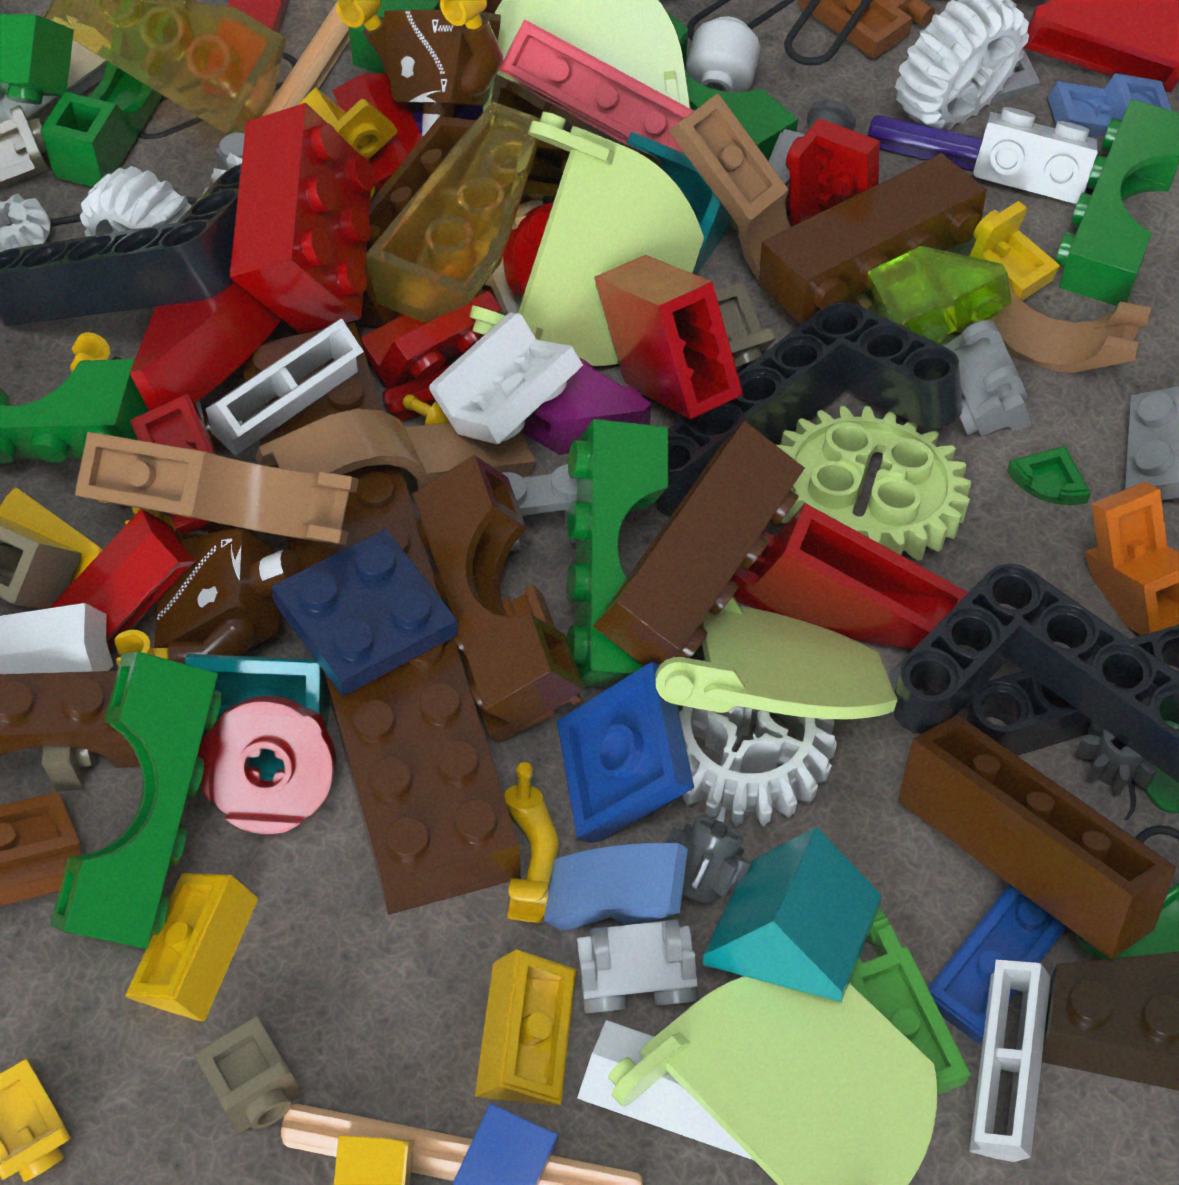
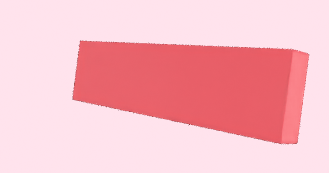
M524 19L499 71L626 140L629 139L631 132H635L683 152L669 133V130L689 116L694 110Z

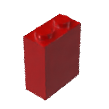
M646 254L594 277L622 375L628 386L689 419L743 395L713 281Z

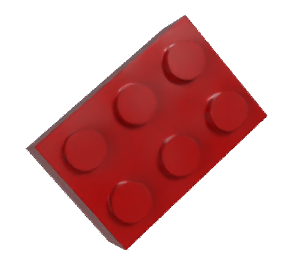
M307 103L246 121L230 278L300 334L324 329L340 319H343L345 323L361 319L363 292L367 287L365 273L367 241L371 234L369 222L371 190L375 183L373 166L369 161L360 155L337 133L331 124L327 123Z

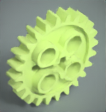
M840 406L837 419H833L823 410L817 411L815 424L802 418L799 419L796 432L785 430L781 445H776L805 467L791 488L799 497L790 511L781 520L782 523H788L806 503L902 555V551H906L917 561L923 559L926 546L939 552L943 548L945 537L953 539L956 537L959 524L964 521L970 500L968 493L971 480L963 478L966 463L952 461L956 450L953 445L936 447L939 432L931 431L921 435L916 432L918 425L911 421L904 425L896 423V414L891 411L883 419L875 418L870 406L864 407L861 417H854L846 406ZM875 452H880L883 454L880 469L874 480L866 512L863 516H856L854 513L858 497L861 495L872 455Z

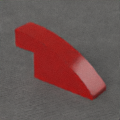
M1051 0L1036 7L1029 20L1027 30L1029 38L1027 44L1023 47L1025 49L1109 76L1117 73L1162 81L1165 92L1171 93L1179 81V0Z
M235 281L226 290L208 299L157 306L130 370V375L149 411L187 393L196 403L240 367L269 337L282 319Z
M806 503L776 536L763 530L762 534L769 539L767 546L747 570L739 566L731 578L739 585L733 595L737 603L808 622L850 639L904 648H915L969 593Z

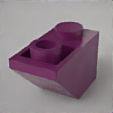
M579 358L583 366L566 381L567 386L563 392L554 399L543 402L525 419V425L521 433L558 455L569 454L572 441L578 440L593 419L650 425L651 402L644 399L634 388L627 385L621 386L597 372L587 361Z

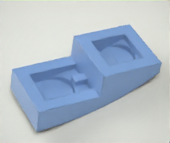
M1117 73L1113 75L1104 89L1057 81L1047 96L1055 124H1057V121H1064L1086 127L1090 130L1088 137L1105 136L1112 117L1119 120L1123 119L1130 99L1172 111L1162 81Z
M640 843L590 849L556 858L551 875L544 922L559 930L569 931L607 918H613L624 925L649 923L680 913L688 848L679 843Z

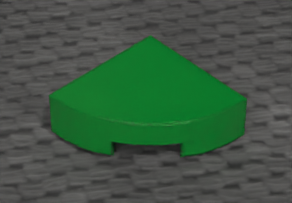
M1066 446L1009 461L1008 474L1020 488L1030 495L1059 505L1088 503L1091 492Z

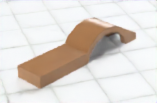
M717 93L669 130V133L739 226L738 237L744 258L759 282L762 241L790 228L785 206L789 189L719 93ZM865 293L847 301L865 309L873 305Z
M923 265L915 266L886 281L876 301L877 314L901 322L962 333L967 327L976 322L992 321L997 325L1011 357L1053 371L1067 373L1136 361L1139 353V342L1134 340L1138 329L1149 325L1152 307L1119 302L1112 313L1095 321L1073 323L1052 319L1031 309L1025 302L1019 299L1009 281Z
M353 409L323 417L259 446L255 456L259 465H278L280 469L307 473H319V471L339 475L365 466L389 464L406 468L410 472L418 490L473 455H476L501 473L512 472L521 477L530 475L536 463L521 431L506 441L494 444L458 435L451 423L404 427L400 419L383 410Z
M87 432L75 496L201 519L274 535L346 545L348 532L342 530L349 492H357L359 479L319 471V473H307L274 468L204 451Z

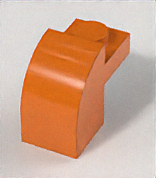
M1143 482L1091 503L1097 547L1085 551L1086 559L1094 582L1120 619L1128 628L1141 636L1179 625V552L1167 546L1160 489L1147 482Z

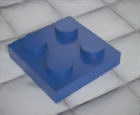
M651 662L557 720L577 839L590 843L600 842L694 789L677 704L665 701L656 689L655 673L660 666L657 663Z

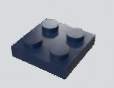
M387 529L271 586L273 602L342 697L457 636L458 620Z

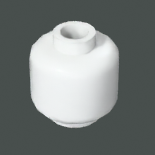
M719 17L703 23L694 33L687 59L686 73L698 83L715 90L726 92L748 91L753 84L761 50L758 37L743 21L734 17Z

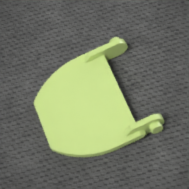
M502 0L494 13L501 15L498 44L503 54V60L525 19L690 108L684 62L678 36L659 0ZM498 70L497 75H500L520 85L530 88L529 86L519 82L518 80ZM495 78L490 86L488 101L483 106L485 126L487 124Z
M542 112L540 122H531L528 134L569 151L570 154L518 313L523 316L537 340L570 345L579 358L584 359L592 366L619 364L594 277L645 254L693 273L704 237L696 215L685 195L658 165L630 148L584 129L572 126L571 132L563 130L566 121L564 118L552 113ZM472 305L469 314L470 318L475 319L472 331L485 335L505 315Z
M734 597L730 599L718 615L714 616L708 612L699 625L708 632L702 642L705 661L673 657L665 660L655 673L656 689L665 701L719 713H725L735 706L807 718L860 719L891 713L894 711L897 702L896 694L879 652L844 635L808 622L764 610L739 606Z
M743 976L708 993L670 1023L641 1049L639 1053L644 1058L640 1062L635 1064L629 1057H626L608 1075V1079L615 1085L611 1096L622 1107H625L669 1072L778 1185H909L927 1152L937 1111V1079L934 1063L850 983L842 1002Z

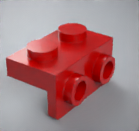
M821 118L813 124L803 137H797L791 144L786 157V168L789 170L790 193L787 199V210L790 212L791 227L878 185L880 141Z
M489 290L464 304L454 291H448L363 335L360 341L365 356L385 385L391 388L413 378L419 381L430 376L446 360L459 353L464 354L484 336L472 331L475 319L469 317L472 305L499 314L502 308Z

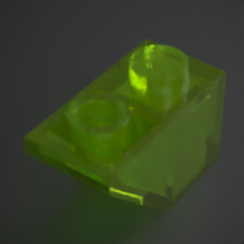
M920 246L867 272L874 302L882 317L938 344L948 334L973 322L987 321L996 316L1002 308L1011 305L1008 272L1003 264Z

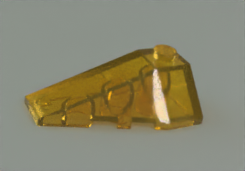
M52 0L43 16L46 19L74 29L73 40L226 135L237 132L245 133L246 121L262 117V114L273 98L287 40L282 35L237 8L220 4L215 6L193 0Z
M492 102L365 254L377 304L427 323L471 302L502 262L539 139L529 135L528 131L531 122H540V118L496 102Z

